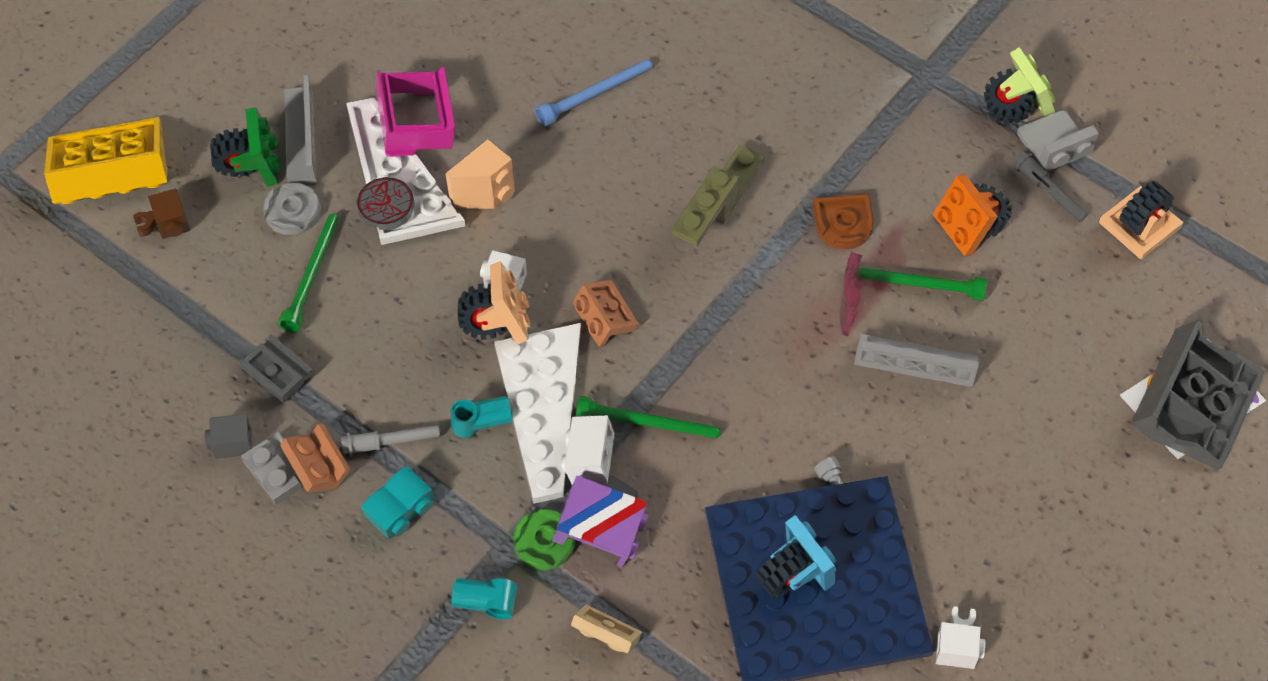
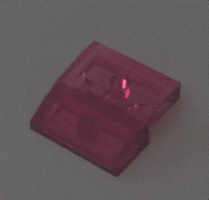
M852 251L846 266L840 302V326L842 334L845 336H849L858 315L864 284L858 281L862 255Z

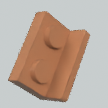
M612 280L583 284L573 301L577 313H579L590 335L599 347L604 346L610 336L634 332L639 325Z
M317 424L310 435L285 437L280 445L307 493L337 489L350 471L348 464L324 424Z

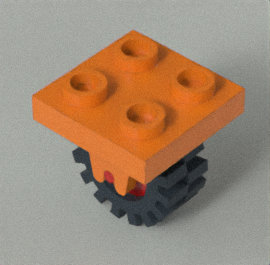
M966 174L955 177L933 213V216L964 257L972 255L984 237H990L991 234L993 237L997 236L1012 215V205H1008L1010 202L1008 198H1002L1004 194L1001 191L996 193L995 187L991 186L988 189L987 184L983 183L981 186L978 183L973 185Z

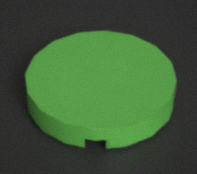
M540 509L538 512L525 515L516 525L513 536L516 553L523 563L534 569L549 570L555 569L569 560L574 553L576 540L567 537L564 545L552 541L562 513L551 509Z

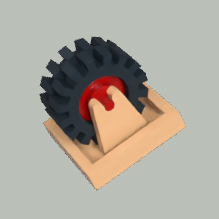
M1157 181L1147 183L1146 187L1140 186L1103 214L1099 221L1104 228L1141 260L1179 231L1183 225V222L1169 210V206L1172 205V200H1174L1173 195Z
M501 261L491 264V284H488L487 288H483V283L478 284V289L476 290L471 286L468 288V293L463 291L461 298L458 299L459 326L463 328V332L466 335L471 332V337L475 339L477 335H481V340H486V335H490L491 339L496 338V332L502 335L505 333V329H508L517 344L527 341V327H530V320L526 313V308H529L527 296L523 291L519 292L512 271H507Z

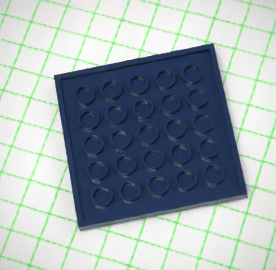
M888 476L705 507V516L741 681H795L933 655L934 651ZM796 515L801 523L807 521L813 528L817 536L814 539L821 548L826 546L835 557V584L824 591L814 578L795 591L789 590L787 594L781 595L779 598H771L756 578V573L760 571L761 566L766 565L765 562L771 559L770 556L787 543L785 522Z

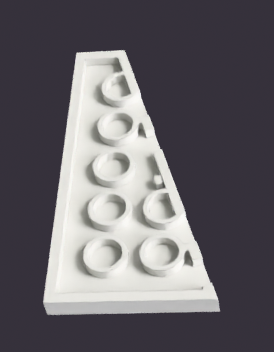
M375 98L346 103L366 184L382 177L397 178L410 187L414 197L415 207L410 214V219L405 224L390 230H379V227H377L381 245L464 227V218L460 213H457L446 194L442 193L435 179L416 154L413 156L389 157L385 154L378 102Z
M581 323L528 334V340L519 344L513 338L494 342L533 504L564 497L566 473H563L562 456L567 453L565 435L566 430L571 427Z

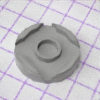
M288 182L282 184V187L277 190L274 188L268 193L263 203V213L267 224L274 231L284 235H296L306 232L316 224L320 217L321 205L318 196L310 186L302 183Z

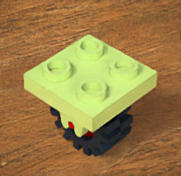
M1020 47L1012 51L1010 55L1015 67V73L1013 74L1011 69H1006L1007 74L1003 75L1000 71L997 73L998 78L995 79L992 76L989 79L991 85L986 83L984 98L992 117H996L999 122H1002L1004 119L1006 124H1011V119H1014L1015 123H1019V117L1023 116L1024 119H1027L1029 117L1027 112H1034V105H1037L1044 117L1055 113L1052 103L1056 100L1050 91L1052 87L1044 74L1039 75L1036 70L1038 67L1030 54L1025 56Z

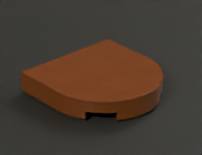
M869 193L812 198L816 231L826 244L838 249H853L861 246L869 239L874 224Z

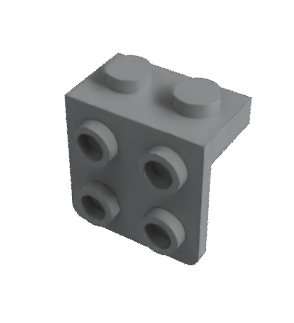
M1063 110L1020 126L1017 131L1018 137L1045 171H1051L1092 154L1099 135L1093 125L1079 130L1067 112Z

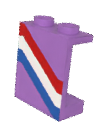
M577 475L569 491L552 541L564 545L567 537L573 538L619 556L616 566L623 567L628 558L633 560L639 542L634 539L637 530L642 532L647 522L648 514L644 513L647 502Z

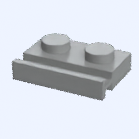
M276 432L275 436L270 440L262 441L241 455L244 464L275 505L301 489V485H303L280 446L284 439L279 432Z

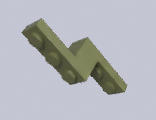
M739 144L723 170L713 166L672 227L671 235L698 247L715 220L723 224L725 223L764 163V155Z

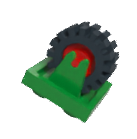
M256 107L245 109L247 129H243L240 132L238 128H233V132L224 130V135L218 133L216 138H212L210 144L212 167H215L216 172L221 171L222 175L226 176L230 173L231 177H236V174H240V177L245 176V172L252 174L254 170H258L267 187L277 185V173L281 170L279 160L274 155V150L278 149L276 136L274 133H270L266 117H261Z

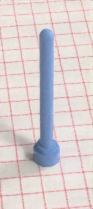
M646 59L556 104L545 102L535 107V115L539 123L543 127H547L556 122L559 114L650 70L653 67V62Z

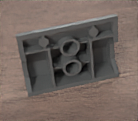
M1196 320L1175 329L1131 424L1153 441L1218 470L1223 467L1265 372L1238 351L1217 348L1201 335L1202 323Z

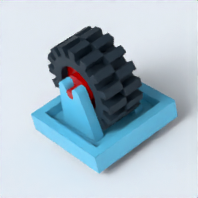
M796 515L785 522L787 543L770 556L771 559L765 562L766 565L761 566L760 571L756 573V578L771 598H779L781 595L787 594L789 590L795 591L814 578L824 591L835 584V557L826 546L821 548L814 539L817 537L816 533L807 521L801 523Z

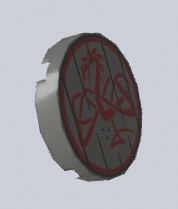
M391 177L374 179L365 184L358 193L356 201L360 218L366 225L379 227V230L395 229L405 224L410 219V214L415 207L410 187L405 182Z

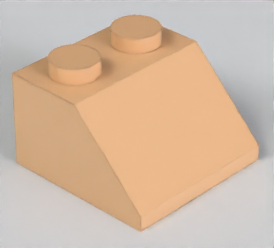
M486 140L446 173L449 199L454 209H495L502 202L508 201L515 192L512 159L489 140Z

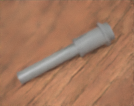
M435 425L378 434L377 431L357 435L346 433L347 436L341 437L343 455L350 454V457H352L353 453L380 450V446L440 437L439 426Z

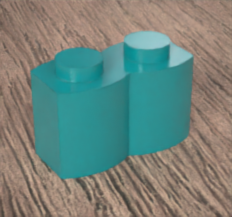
M405 466L393 475L382 488L373 493L363 503L361 509L363 515L383 535L391 539L395 535H402L409 528L412 518L418 514L424 515L432 507L434 499L433 490L408 466Z

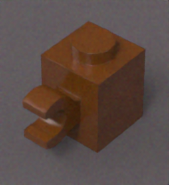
M176 188L148 196L152 211L139 212L133 215L136 225L145 223L143 226L136 227L141 237L151 234L156 226H158L162 239L176 237L190 231Z

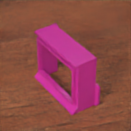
M444 66L436 72L380 73V70H377L376 96L385 154L389 157L413 156L416 154V150L452 149L455 123ZM391 94H435L440 124L396 125Z

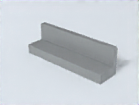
M308 74L303 75V88L284 89L287 183H302L305 185L317 184L314 101Z

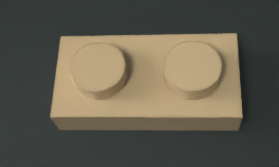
M588 605L583 606L574 615L570 625L578 629L584 636L597 638L607 643L611 649L627 654L638 644L642 631Z

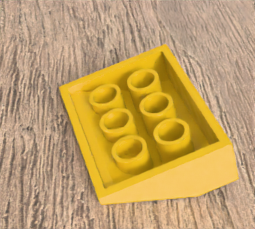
M160 117L48 137L44 175L53 204H71L78 199L88 197L98 199L110 193L119 192L124 194L137 188H156L167 183V164Z

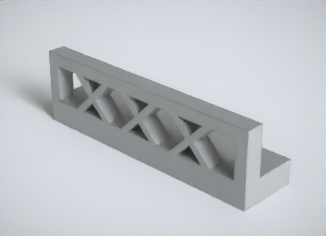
M860 334L854 365L973 387L979 362H977L978 356Z

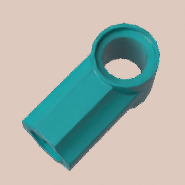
M506 396L474 403L463 399L456 401L450 409L451 429L455 435L461 438L471 437L480 429L512 423L510 405ZM461 417H469V418H470L469 420H466V421L459 420V418H461Z
M456 578L452 590L451 604L452 607L484 611L486 615L496 619H510L513 615L518 585L513 581L500 578L493 579L491 582Z

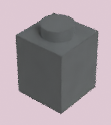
M247 414L210 418V429L205 430V442L207 448H212L216 459L241 456L252 449V428Z

